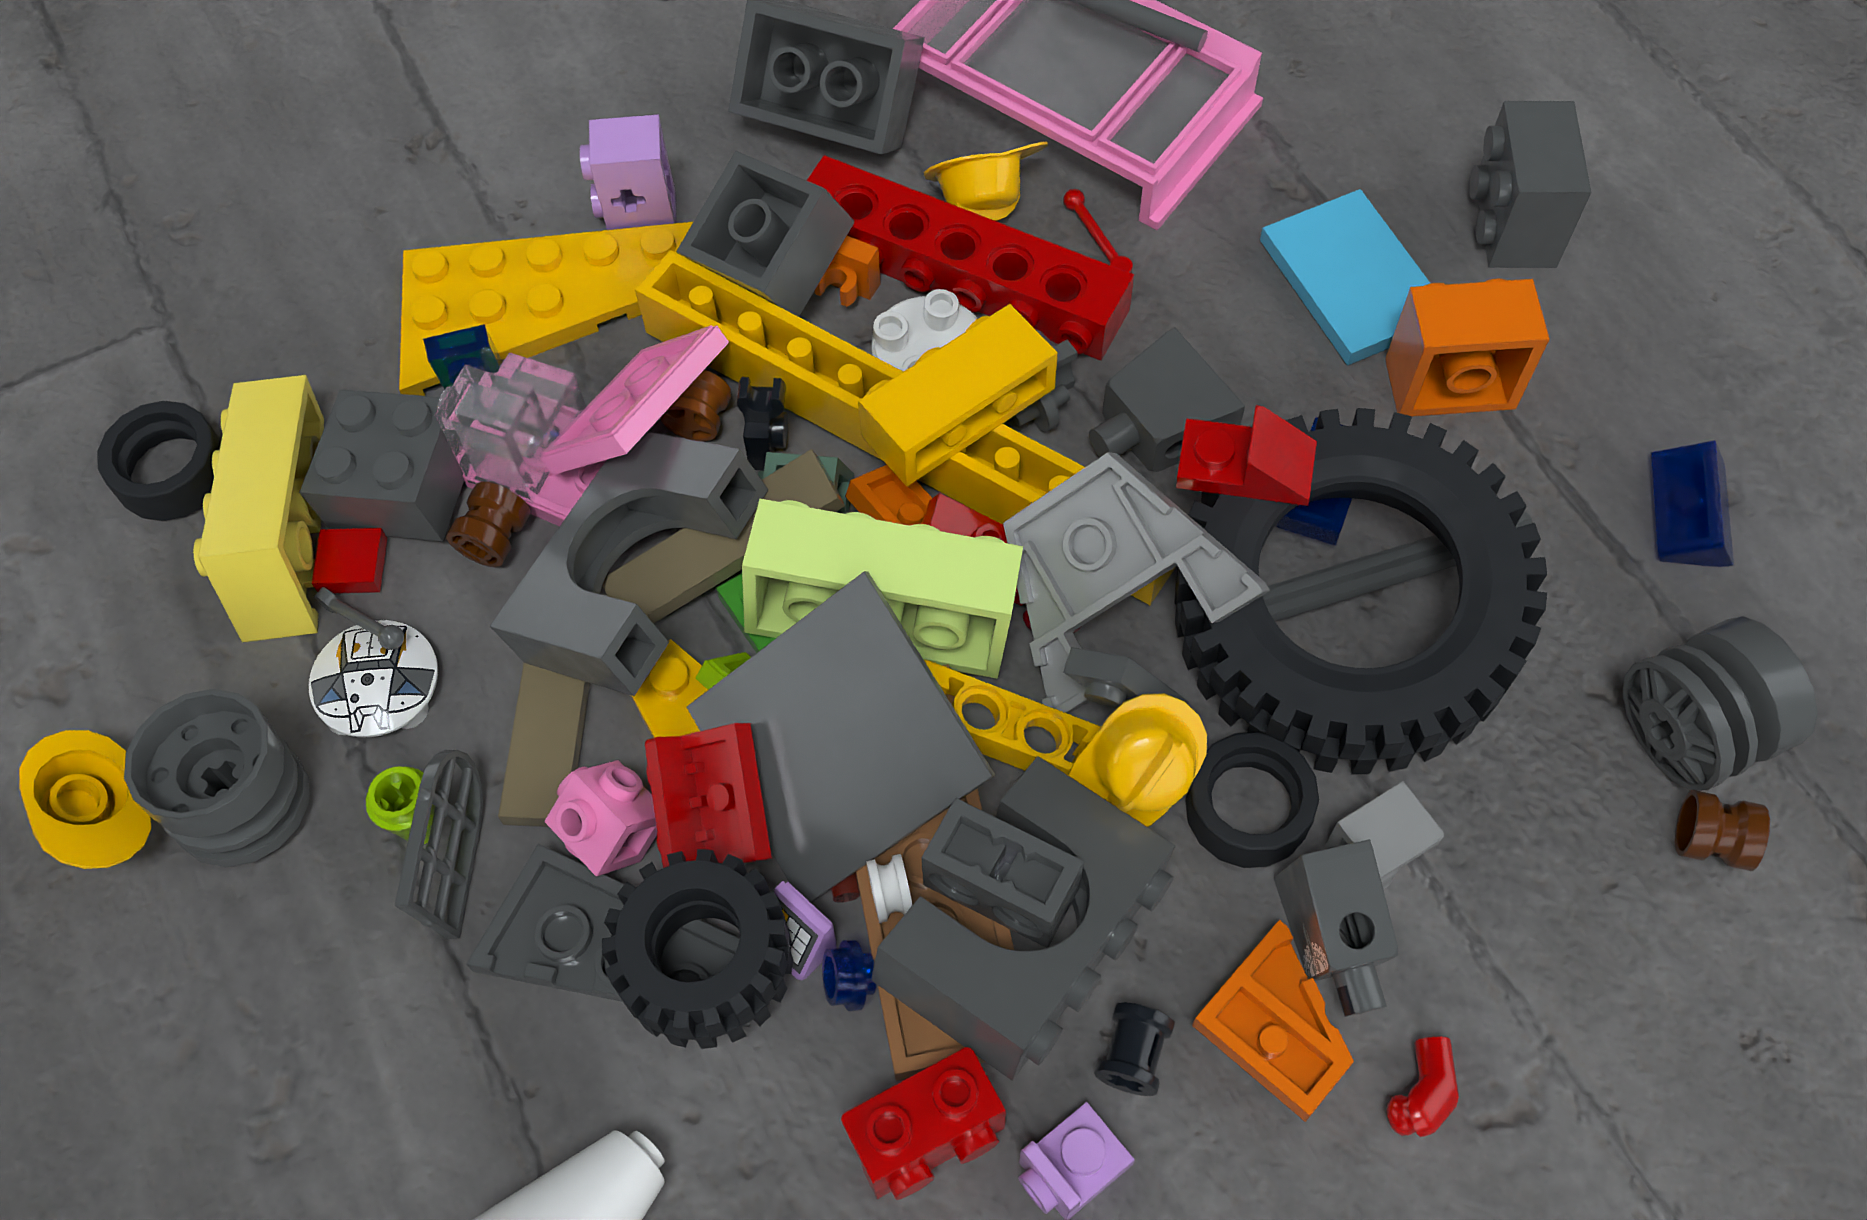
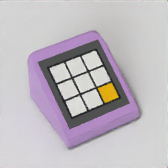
M782 881L775 888L774 892L781 905L792 944L789 945L793 957L792 975L802 981L837 948L833 923L789 882L785 883Z

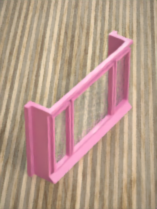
M920 0L893 28L925 37L919 63L921 70L1143 187L1138 221L1155 230L1162 226L1258 111L1263 102V97L1254 93L1262 52L1157 0L1131 1L1207 30V39L1200 52L1068 0Z

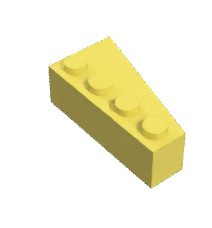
M306 375L233 383L229 407L221 412L223 436L220 450H215L212 455L214 480L211 493H206L203 499L205 524L202 538H197L194 542L195 565L201 576H208L242 642L318 633V612L315 608H311L306 593L307 588L313 587L311 583L315 564L310 533L320 532L321 518L299 492L324 431V417Z

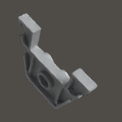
M1107 452L1003 523L1007 543L1023 546L1017 589L1020 603L1026 604L1034 641L1029 644L1034 667L1040 666L1046 693V698L1042 699V703L1067 714L1090 701L1084 697L1086 688L1063 673L1071 647L1082 649L1073 632L1177 565L1211 623L1222 621L1270 591L1265 581L1117 453Z

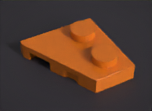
M1279 920L1196 1016L1192 1026L1306 1122L1353 1064L1354 1060L1339 1029L1331 1025L1325 1014L1326 1003L1314 979H1308L1291 945L1293 936L1288 926Z

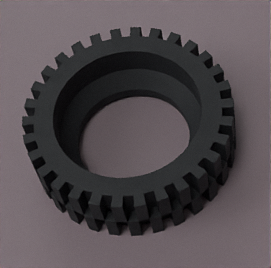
M1366 408L1356 409L1352 426L1340 425L1338 409L1320 411L1314 431L1308 432L1302 415L1285 421L1317 441L1309 502L1330 498H1354L1369 500L1395 508L1428 528L1446 546L1455 559L1459 576V596L1455 614L1442 636L1422 653L1398 664L1377 668H1354L1330 663L1308 653L1286 636L1269 613L1263 596L1222 621L1211 623L1179 567L1177 568L1174 604H1177L1175 616L1177 638L1184 637L1182 655L1188 670L1195 667L1199 668L1197 687L1206 701L1216 694L1219 695L1221 703L1218 715L1230 727L1242 717L1250 723L1247 733L1260 732L1281 742H1286L1298 752L1303 750L1317 754L1314 770L1332 773L1338 759H1350L1351 775L1370 774L1377 760L1385 759L1388 771L1391 772L1407 768L1415 753L1420 752L1424 762L1441 755L1451 739L1456 745L1471 735L1480 720L1484 722L1496 708L1526 664L1527 660L1525 659L1535 646L1541 631V627L1535 625L1546 610L1547 592H1539L1537 590L1547 576L1545 557L1530 558L1541 538L1535 523L1516 528L1527 505L1518 491L1502 499L1498 498L1497 493L1506 476L1494 463L1480 474H1477L1471 467L1479 450L1465 440L1461 442L1452 454L1441 448L1447 430L1430 423L1423 439L1408 434L1407 431L1412 416L1394 412L1388 429L1374 427L1375 409ZM1202 492L1201 503L1194 500L1188 516L1259 576L1260 554L1267 537L1276 524L1289 511L1299 505Z

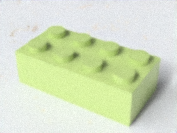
M759 499L742 563L744 632L777 638L862 572L868 571L924 660H929L939 665L949 664L950 669L958 672L998 679L1012 616L1023 546L1008 544L992 536L969 537L942 532L926 524L909 526L876 520L867 514L859 512L843 514L815 509L793 500L776 502Z

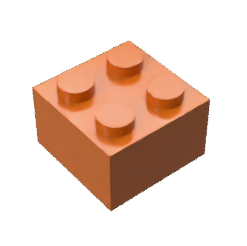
M1497 278L1476 283H1430L1424 286L1410 287L1385 358L1397 413L1409 416L1515 410L1550 340L1533 279L1505 280Z

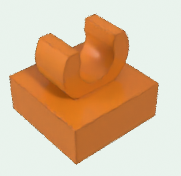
M846 236L814 291L815 294L821 296L825 292L826 287L831 284L840 288V301L843 306H850L854 303L857 296L871 300L881 284L878 247Z

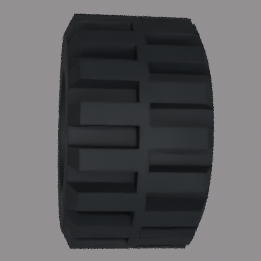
M705 849L697 850L696 861H686L682 851L668 854L669 866L657 871L653 862H650L639 870L644 879L639 886L634 887L629 882L623 885L617 893L624 905L622 910L609 908L604 923L610 931L611 937L602 938V955L610 965V967L605 969L611 985L633 1017L637 1018L642 1026L654 1036L658 1037L662 1033L671 1044L686 1048L689 1039L696 1040L701 1049L717 1047L716 1037L728 1034L733 1043L746 1037L742 1026L752 1019L760 1027L771 1016L767 1007L770 1001L773 999L781 1003L786 993L787 987L784 982V975L792 974L793 957L789 946L792 944L781 905L775 892L769 891L766 879L755 868L747 873L742 859L728 854L723 863H718L714 851ZM715 918L729 922L738 928L740 940L735 955L728 965L716 975L701 981L682 982L673 980L662 973L661 958L663 950L670 937L685 924L698 919Z

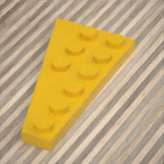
M693 222L403 250L400 393L425 396L423 391L425 388L452 378L457 385L477 377L476 369L503 359L516 363L598 332L597 324L626 314L628 320L641 316L635 289L670 250L677 251Z

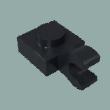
M741 377L737 395V407L743 413L745 420L743 440L747 460L754 470L764 471L766 453H776V448H785L787 444L788 417L787 412H783L786 384L781 378H774L773 387H755L750 385L749 377Z

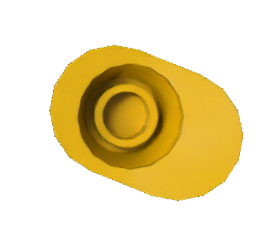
M1047 141L1038 142L1003 153L977 154L951 159L929 167L924 172V176L927 180L939 181L946 202L998 221L1006 218L1015 209L1019 201L1020 160L1043 150L1048 146Z
M1165 693L1142 694L1123 702L1108 716L1097 733L1077 756L1068 776L1148 827L1188 793L1207 755V733L1200 716L1185 701Z
M64 730L44 737L30 748L19 768V790L33 835L43 851L61 863L83 869L114 866L129 860L140 851L151 832L150 816L133 800L124 780L126 750L111 738L89 730Z

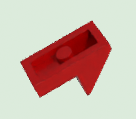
M1259 405L1255 406L1252 427L1186 418L1176 488L1308 506L1317 441L1264 406Z

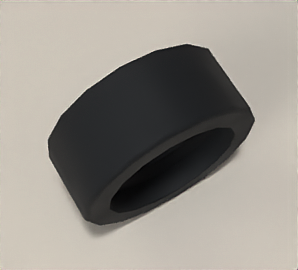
M159 401L144 404L120 416L105 432L97 450L98 471L106 485L122 505L139 517L158 521L186 517L201 509L205 494L211 493L214 480L212 455L215 450H220L221 441L204 415L185 403ZM178 438L195 440L197 447L192 459L179 473L165 481L150 484L134 483L132 481L131 475L137 461L150 448L163 441Z
M1256 732L1235 733L1213 743L1207 749V755L1189 788L1185 802L1188 824L1201 846L1220 861L1241 868L1269 867L1290 857L1307 837L1320 799L1316 775L1305 757L1286 742H1281L1269 735ZM1253 767L1268 772L1279 780L1289 793L1291 810L1285 823L1278 830L1270 834H1249L1233 829L1223 821L1213 808L1212 790L1215 781L1225 771L1232 768Z

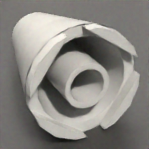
M614 1130L472 1220H642L665 1183L659 1170L665 1161L656 1146L640 1132L633 1131L629 1136H626L622 1132Z

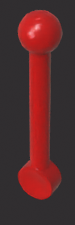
M1078 189L1068 190L1063 197L1065 207L1077 213L1109 260L1111 266L1132 273V261L1125 256L1118 255L1085 207L1084 194Z

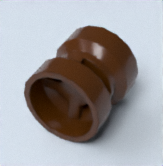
M481 481L476 483L466 503L470 511H467L465 516L455 519L447 533L446 539L456 551L476 563L496 568L503 565L512 546L509 541L511 533L522 531L531 514L529 505L511 490L492 482Z
M1691 790L1686 795L1677 818L1675 829L1676 852L1679 856L1697 860H1705L1714 854L1715 857L1722 858L1729 867L1754 871L1763 859L1770 833L1769 810L1765 805L1748 801H1738L1734 805H1722L1715 794Z

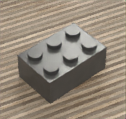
M747 0L728 112L878 154H885L902 148L925 37L786 0Z

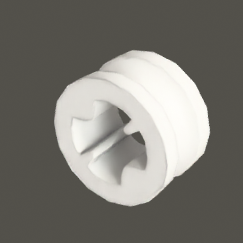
M901 854L892 855L891 861L886 865L877 864L875 859L866 861L879 923L887 922L889 915L893 912H901L905 915L912 907V900Z

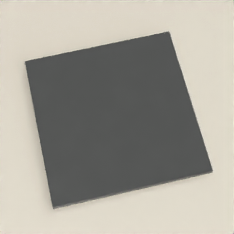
M868 571L862 572L687 706L700 731L733 723H751L770 850L789 883L810 903L866 866V861L876 859L951 806L955 797L961 800L996 776Z

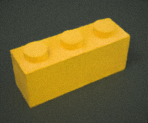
M1008 304L991 316H982L976 319L966 329L965 333L943 347H935L926 351L917 360L915 365L893 379L882 380L872 386L865 396L858 400L861 436L907 487L1054 390L1058 352L1011 304Z

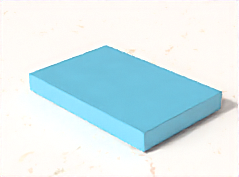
M1361 189L1262 228L1261 243L1347 366L1389 349L1410 287L1430 284L1427 277Z

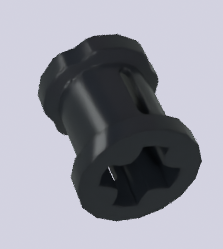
M1117 1003L1112 1016L1116 1026L1106 1060H1100L1097 1063L1094 1074L1101 1082L1118 1090L1135 1095L1154 1096L1157 1094L1160 1084L1159 1079L1154 1076L1164 1039L1171 1037L1175 1021L1158 1010L1140 1004Z

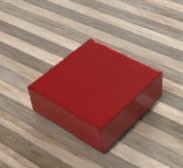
M382 528L320 529L311 583L315 590L318 592L322 587H325L332 593L380 592L388 539Z

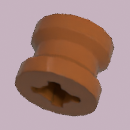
M703 370L660 417L661 422L667 429L683 438L694 441L712 440L717 435L721 425L718 413L726 409L732 395L731 389L719 376Z

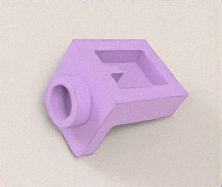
M1086 1102L1037 1144L1031 1141L1021 1150L1019 1163L1025 1172L1018 1179L1030 1198L1045 1214L1055 1207L1064 1220H1069L1129 1169L1135 1159Z

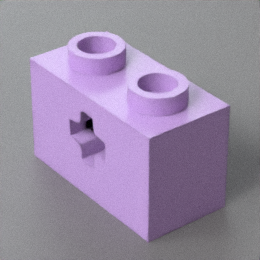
M659 114L589 120V144L580 145V163L584 180H594V184H591L590 188L594 217H604L607 230L676 223L675 187Z

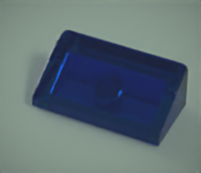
M1716 440L1651 452L1657 546L1660 562L1710 567L1734 566L1726 470Z

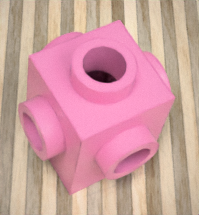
M619 760L589 768L584 766L571 772L559 785L557 790L559 797L544 821L564 842L567 850L579 858L596 877L641 862L657 836L652 794L643 786L640 777L633 770L625 767Z

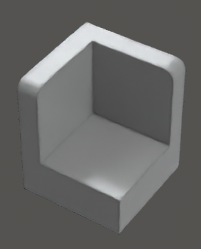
M1404 781L1339 820L1325 846L1329 849L1370 839L1384 890L1390 885L1401 867L1438 845L1444 837V833Z

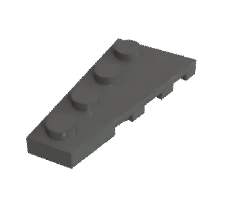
M538 844L466 965L476 973L623 1002L611 985L605 970L610 965L602 955V938L611 937V933L604 923L609 908L622 910L624 906L617 895L624 884L604 874L596 877L587 866ZM699 919L689 922L679 928L668 940L662 953L661 971L665 976L682 982H696L708 979L728 965L735 955L740 939ZM751 1021L744 1026L749 1027Z

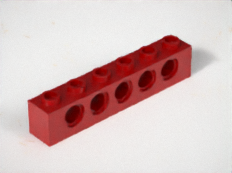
M826 155L822 157L806 180L825 188L855 221L847 236L878 247L880 273L904 282L913 290L920 292H931L936 289L948 290L957 296L960 305L971 312H979L987 316H991L1008 304H1011L1035 330H1040L1050 341L1060 344L1068 339L1077 351V354H1085L1102 361L1130 311L1134 274Z

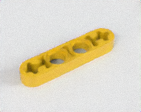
M924 660L945 695L949 694L955 697L951 705L981 753L1026 771L1037 756L1068 775L1077 756L1101 727L932 661ZM969 703L982 704L993 714L995 726L985 730L974 728L964 719L962 707ZM1037 726L1049 731L1055 739L1056 750L1046 754L1035 751L1027 744L1024 730L1028 727ZM1073 742L1078 744L1072 754L1075 758L1072 762L1066 761L1064 757Z

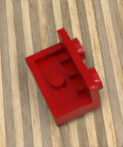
M733 723L683 736L655 737L645 741L646 772L652 791L657 825V846L661 854L663 868L669 866L668 854L682 851L686 861H696L698 849L713 850L718 863H723L728 854L742 859L743 864L772 859L751 723Z
M965 1047L843 1113L841 1121L860 1159L863 1172L876 1198L879 1199L892 1192L894 1198L900 1200L932 1182L935 1177L931 1169L957 1155L960 1163L964 1164L994 1148L999 1143L996 1133L1005 1128L1006 1109L974 1051L969 1047Z

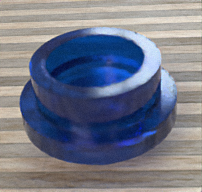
M855 939L843 940L839 948L826 949L822 961V979L826 999L829 1005H844L847 1011L862 1010L866 1002V996L873 995L876 990V983L871 981L875 963L873 956L870 952L863 953L859 942Z

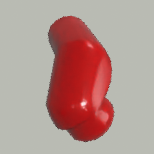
M1426 1037L1414 1042L1419 1082L1410 1090L1408 1096H1393L1387 1105L1390 1126L1397 1134L1406 1136L1416 1132L1419 1137L1434 1134L1457 1107L1459 1093L1452 1045L1448 1037Z

